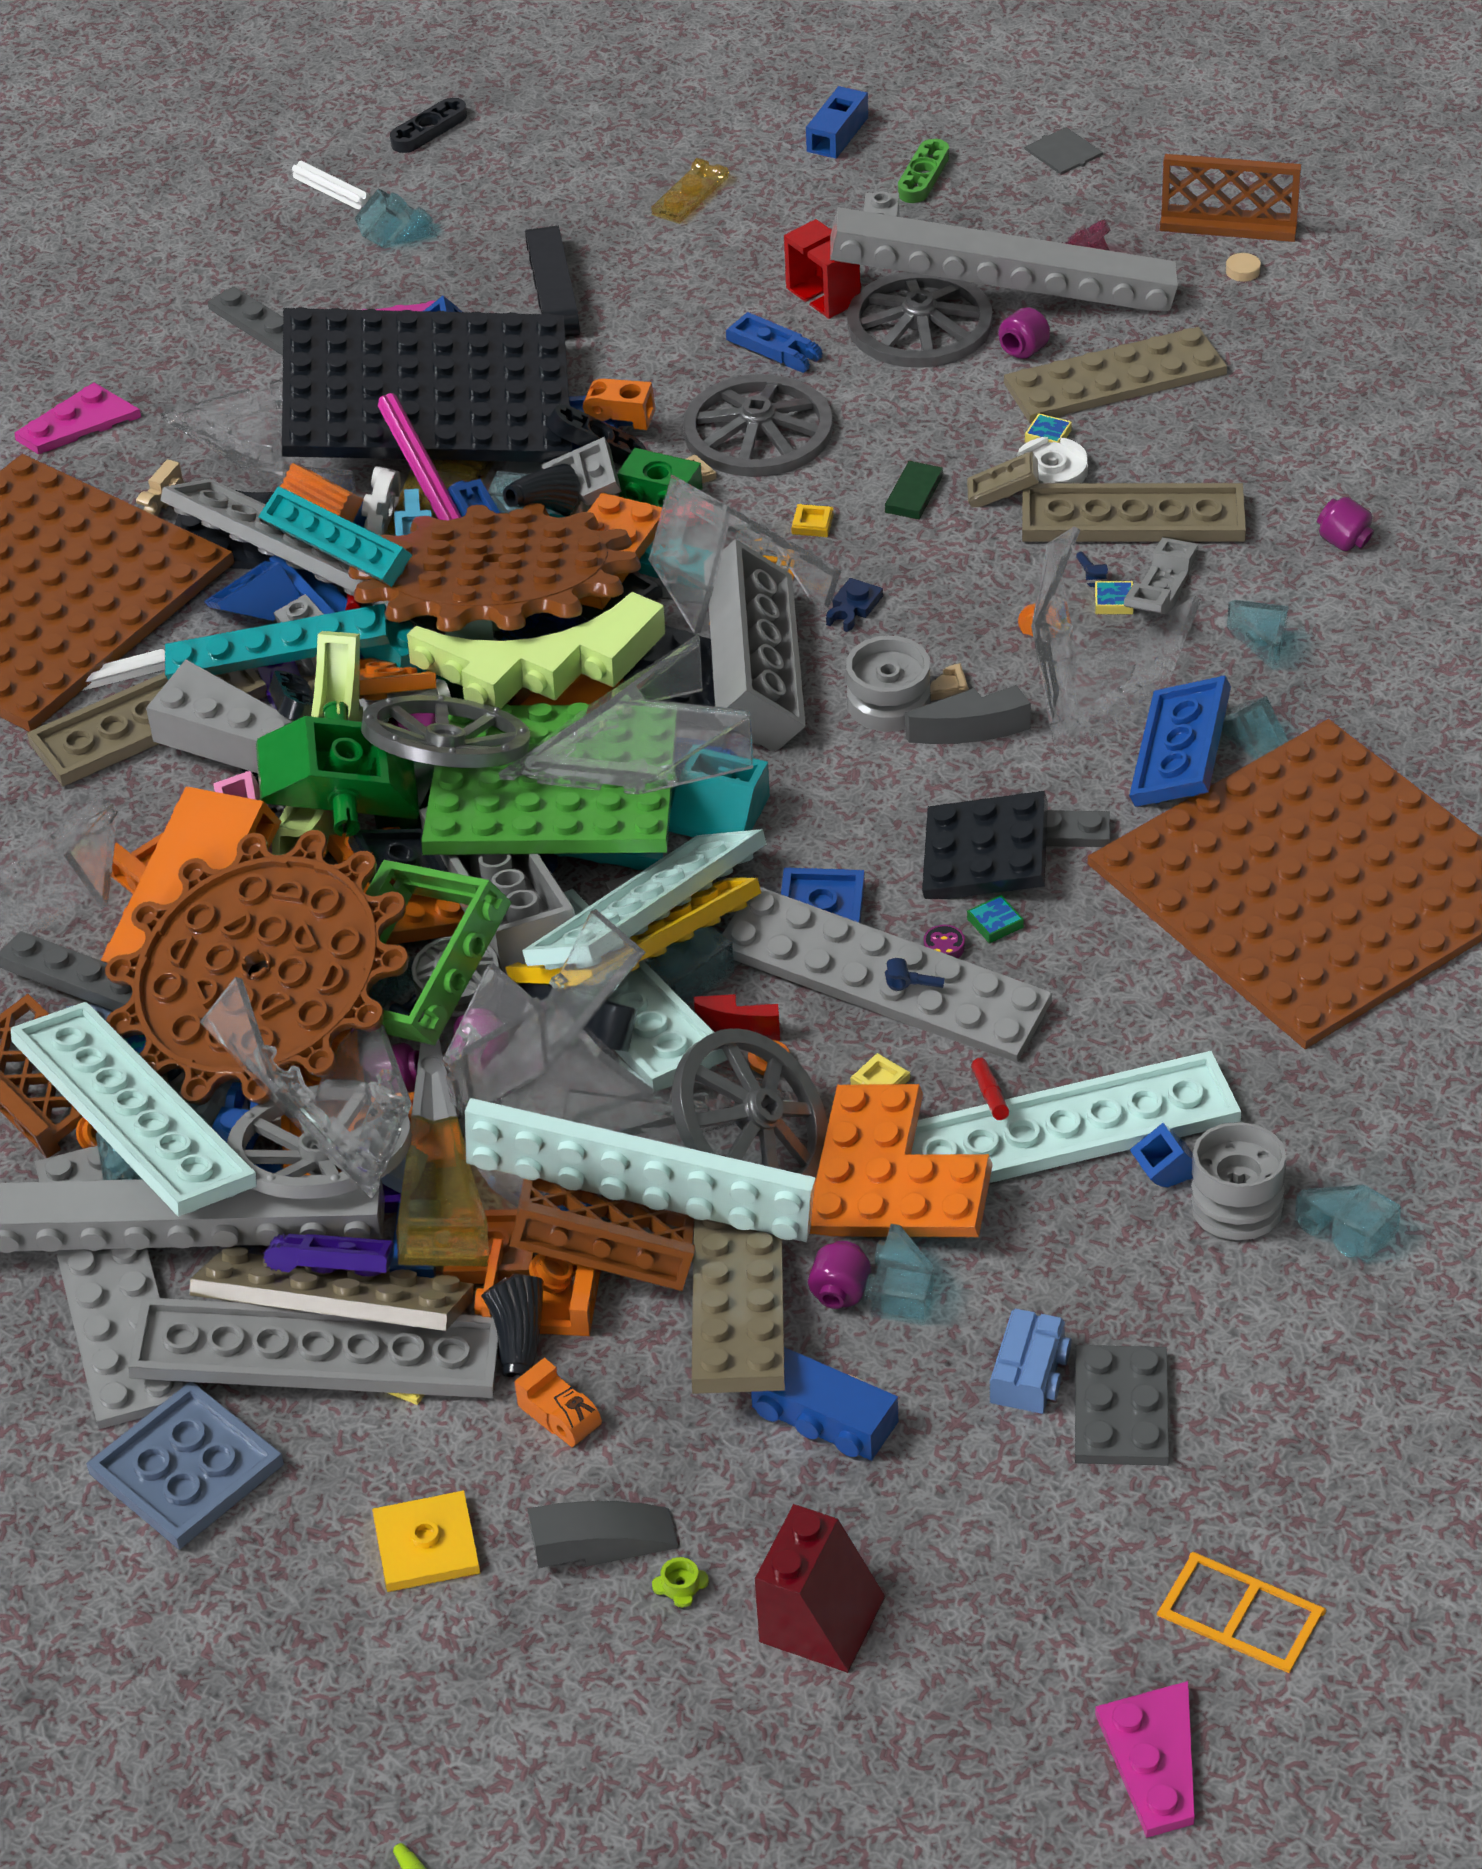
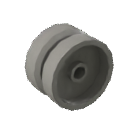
M877 636L864 640L852 648L846 658L847 710L853 720L865 728L880 732L906 729L905 712L930 704V657L924 647L911 639L900 636Z

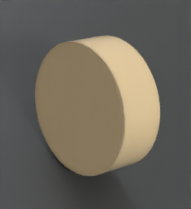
M1249 253L1234 254L1226 261V274L1236 281L1254 280L1260 274L1261 262L1258 257Z

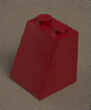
M793 1504L755 1577L759 1642L826 1666L849 1672L885 1599V1595L838 1518Z

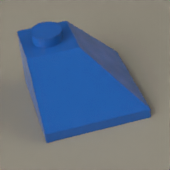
M264 561L204 600V603L209 608L274 621L276 618L273 612L298 599L301 595L280 563Z

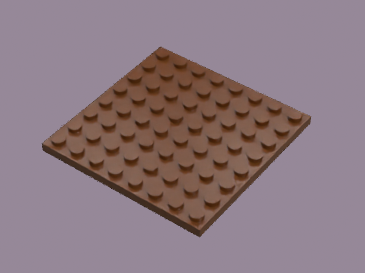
M25 454L18 456L0 470V717L28 732L38 728L91 683L86 682L92 672L99 671L106 663L119 660L234 564L232 551Z
M1330 719L1323 721L1211 785L1209 792L1186 799L1088 855L1087 864L1304 1049L1309 1048L1482 941V837Z

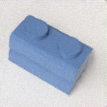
M1016 1308L1011 1311L990 1379V1403L1044 1414L1047 1400L1056 1401L1061 1382V1373H1056L1058 1364L1067 1365L1071 1350V1338L1065 1337V1321L1062 1318L1045 1314L1037 1316L1035 1312Z

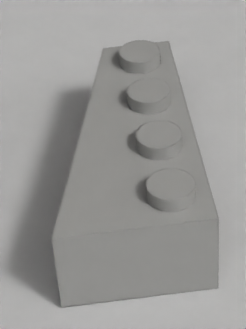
M186 659L146 707L153 742L258 773L257 738L293 722V720L279 714L278 710Z

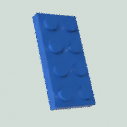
M1226 675L1159 689L1153 692L1129 794L1135 807L1152 803L1158 804L1167 800L1187 796L1192 797L1209 792L1231 685Z

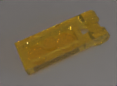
M696 158L692 163L691 169L651 206L652 215L680 224L728 178V168L720 164L712 166L709 165L707 160Z

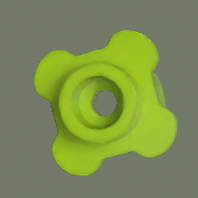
M676 1557L668 1560L662 1566L661 1576L655 1577L652 1581V1589L657 1595L664 1594L673 1599L675 1606L684 1608L692 1604V1597L699 1589H704L708 1586L709 1578L705 1571H698L697 1565L692 1560ZM678 1580H683L685 1582L682 1585L676 1584Z

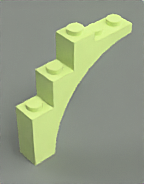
M631 592L613 608L578 626L540 637L506 641L465 639L443 635L416 625L407 634L410 663L420 669L434 672L436 675L448 679L452 683L463 686L464 700L498 707L499 709L522 687L556 700L580 674L614 687L665 635L664 605Z
M321 631L318 633L312 717L324 718L323 707L332 701H336L337 713L340 714L339 704L341 701L348 706V720L362 722L363 706H359L360 634ZM286 806L279 818L282 822L272 841V854L283 855L288 853L295 847L300 836L310 830L321 831L326 836L328 843L329 835L336 834L333 828V811Z

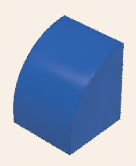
M1164 1123L1160 1124L1130 1149L1150 1180L1156 1185L1171 1187L1193 1178L1192 1151Z

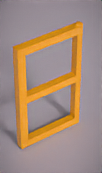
M1191 1552L1187 1563L1158 1610L1157 1616L1290 1673L1320 1617L1325 1615L1326 1608L1196 1552ZM1198 1563L1249 1584L1247 1591L1223 1633L1171 1610ZM1259 1589L1311 1611L1285 1660L1233 1638L1235 1631Z

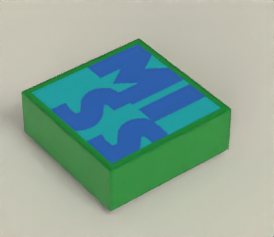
M1002 895L967 910V920L988 943L1024 928V919Z

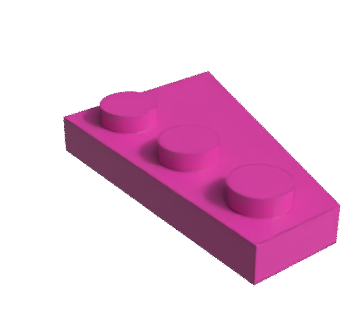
M93 382L40 417L30 421L27 425L14 432L17 442L37 454H42L75 442L79 437L98 430L102 432L111 429L112 425L125 420L133 421L141 418L139 408Z
M1188 1681L1096 1706L1095 1715L1146 1838L1194 1825Z

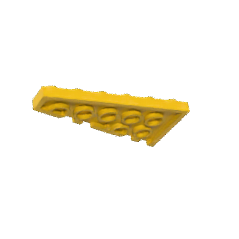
M726 878L714 883L709 889L691 895L692 900L669 910L670 915L668 917L653 921L648 925L649 929L646 932L628 938L624 947L609 951L603 955L604 960L599 964L580 967L579 963L575 962L557 969L547 970L544 965L526 966V964L516 962L505 967L509 983L557 984V988L560 989L576 985H586L587 989L591 990L605 987L612 982L611 978L615 975L628 973L639 968L640 961L666 953V947L670 944L689 940L694 937L695 930L715 925L721 921L720 916L746 908L747 901L761 894L758 878Z

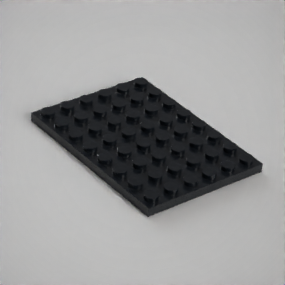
M304 307L283 308L282 457L406 459L378 408L379 398L389 393H394L397 396L431 460L549 462L572 452V442L557 436L547 425V419L557 404L569 405L564 315L549 313L517 314L513 312L470 313L375 309L349 310L340 308L308 309Z

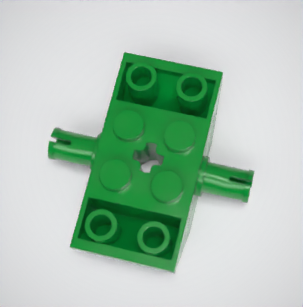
M332 701L323 707L324 718L304 716L257 738L256 752L260 801L271 805L331 810L334 816V832L342 836V824H345L346 837L353 836L360 830L358 813L418 819L419 805L414 761L390 754L371 744L362 734V722L348 720L349 710L344 702L340 701V714L337 713L336 701Z

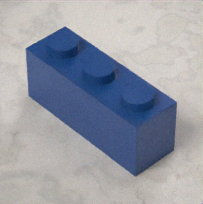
M784 1347L785 1390L751 1392L752 1408L768 1421L775 1422L779 1419L794 1426L801 1435L808 1439H817L819 1437L835 1444L837 1449L846 1456L857 1457L859 1455L872 1461L899 1422L898 1396Z

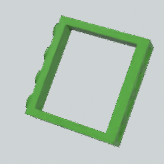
M383 860L365 894L379 896L391 891L398 892L404 897L406 905L412 894L469 905L410 1015L384 1010L383 1023L379 1029L375 1030V1032L435 1046L512 901L487 879ZM391 878L396 881L393 886L389 883ZM397 922L383 931L380 936L382 943L386 944ZM424 1012V1016L422 1017L421 1021L418 1022L422 1013Z

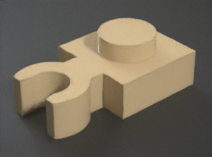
M167 459L148 480L150 489L147 492H141L136 499L137 504L145 506L144 511L158 517L161 508L166 509L168 504L160 501L163 487L185 483L182 478L179 462Z

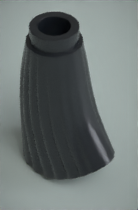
M560 464L533 472L512 482L504 488L503 499L509 507L524 508L528 504H543L546 509L566 517L573 512L576 506L580 483L575 470L569 464Z
M512 1274L510 1278H503L481 1295L494 1319L503 1375L506 1377L523 1375L533 1367L541 1327L544 1283L542 1278L536 1276Z

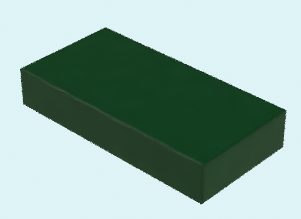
M908 461L885 503V513L920 520L943 477V467Z

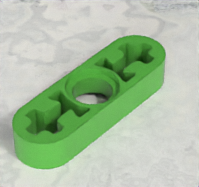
M928 139L920 144L898 181V193L902 201L918 203L927 198L949 160V145L947 142L941 139ZM924 170H925V171H929V172H927V173H919V172H918V171H924Z

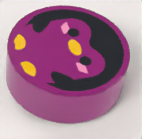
M937 925L925 933L924 946L959 958L965 949V938L961 930L954 926Z

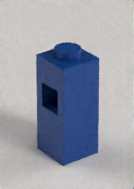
M838 86L806 126L807 152L837 159L868 119V93Z

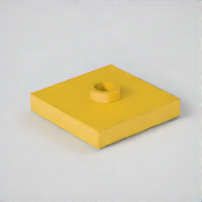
M464 1490L372 1509L387 1592L480 1574Z

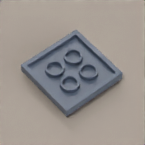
M188 1382L86 1463L89 1474L179 1550L284 1465L282 1454L193 1382Z

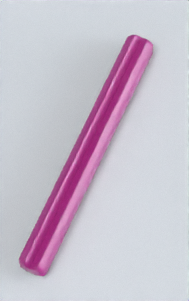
M394 393L381 396L378 408L439 520L461 518L456 505L397 396Z

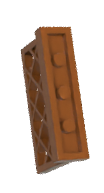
M1165 154L1159 231L1295 242L1299 217L1298 207L1302 164ZM1171 166L1185 167L1191 174L1180 181L1171 173ZM1209 169H1219L1225 177L1214 184L1204 173ZM1246 171L1253 172L1260 179L1248 187L1238 176ZM1278 174L1293 175V182L1282 189L1273 178ZM1196 179L1207 188L1199 196L1194 195L1186 187ZM1229 182H1232L1242 191L1232 199L1220 190ZM1264 184L1275 193L1266 202L1254 192ZM1180 192L1190 202L1186 205L1170 204V198ZM1214 194L1224 205L1220 208L1207 207L1203 201ZM1248 197L1257 208L1253 211L1241 210L1236 204ZM1282 200L1291 208V214L1277 213L1270 207Z
M26 994L0 1014V1039H2L0 1045V1112L46 1158H49L61 1150L58 1142L76 1129L79 1120L83 1116L64 1096L55 1097L57 1089L42 1073L32 1074L34 1064L20 1050L9 1051L11 1027L15 1026L17 1019L29 1010L35 1015L34 1019L49 1014L29 994ZM25 1061L22 1074H4L6 1062ZM48 1084L45 1097H27L29 1085ZM72 1107L70 1115L57 1125L50 1120L53 1108Z
M540 1178L536 1180L523 1179L515 1225L509 1246L683 1291L695 1250V1245L692 1244L694 1218L665 1209L654 1210L646 1205L622 1199L611 1200L603 1195L592 1192L568 1190L559 1184ZM539 1191L549 1193V1195L543 1196ZM581 1202L591 1204L592 1206L586 1207ZM563 1205L569 1211L560 1210L557 1206ZM623 1213L633 1215L634 1217L628 1218ZM606 1216L612 1222H605L600 1217ZM666 1224L676 1226L679 1228L671 1229ZM647 1227H648V1228H649L650 1230H652L654 1233H653V1234L647 1233L646 1231L643 1230V1228H647Z

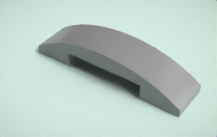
M1162 537L1153 551L1152 566L1141 584L1134 583L1124 599V606L1160 614H1167L1171 611L1178 601L1198 551V544Z

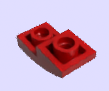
M736 994L694 997L695 1013L714 1032L724 1029H744L764 1035L771 1040L780 1041L778 1004L736 1006Z

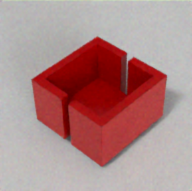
M815 219L784 235L786 289L805 302L824 293L823 296L810 302V306L830 319L847 310L854 296L861 293L860 265L830 260V235L832 229Z

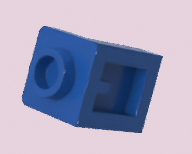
M481 479L469 482L458 481L447 489L461 517L465 516L467 508L472 505H485L494 513H500Z

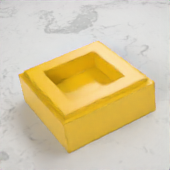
M797 504L791 527L792 534L828 537L834 515L833 507Z

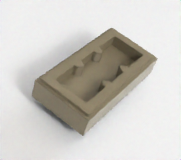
M1032 451L967 478L968 502L971 507H983L999 499L1008 498L1018 491L1039 483L1038 459Z

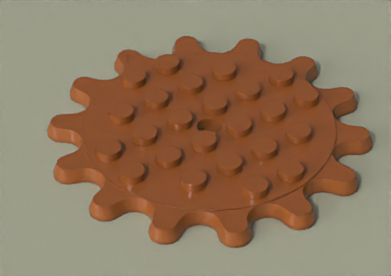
M533 503L526 505L523 509L513 510L510 513H494L485 505H472L467 508L465 516L451 520L419 516L413 519L410 534L379 535L403 547L412 554L403 573L397 578L392 587L351 566L348 573L352 579L367 580L356 585L354 592L355 601L359 603L390 601L385 611V618L387 620L403 622L418 616H434L438 618L436 622L438 630L453 632L463 629L468 623L476 620L493 621L502 630H517L526 625V618L536 613H550L560 618L577 617L583 613L579 599L589 596L611 598L621 595L624 592L623 585L619 577L614 575L636 572L640 570L641 564L636 553L621 551L632 545L626 530L596 531L599 528V523L591 512H579L571 516L558 518L549 516L543 504Z
M310 830L300 836L291 851L283 855L271 854L268 851L266 838L260 833H250L239 841L236 858L226 868L220 870L212 869L203 859L199 858L186 861L181 865L178 873L179 879L183 884V890L177 900L167 905H160L151 901L143 902L132 912L131 920L134 926L145 932L146 939L143 946L136 952L118 955L112 958L106 965L105 974L108 980L118 985L132 987V996L128 1003L111 1012L106 1018V1022L123 1039L135 1035H145L146 1045L139 1055L160 1076L172 1069H184L185 1079L181 1087V1095L185 1101L194 1105L206 1104L211 1099L215 1090L229 1080H240L244 1096L249 1101L264 1104L274 1095L277 1077L282 1071L295 1065L304 1066L310 1074L320 1078L329 1076L334 1071L336 1057L331 1049V1045L341 1032L351 1028L371 1032L379 1029L383 1023L384 1010L381 1004L368 996L372 986L381 979L401 975L408 968L409 955L404 947L401 945H387L380 941L383 931L405 915L406 901L402 894L392 891L379 896H369L364 893V888L376 873L377 863L372 853L359 851L340 864H328L324 861L327 851L326 836L321 831ZM261 961H266L267 968L263 967L258 972L252 973L251 976L248 974L251 966Z

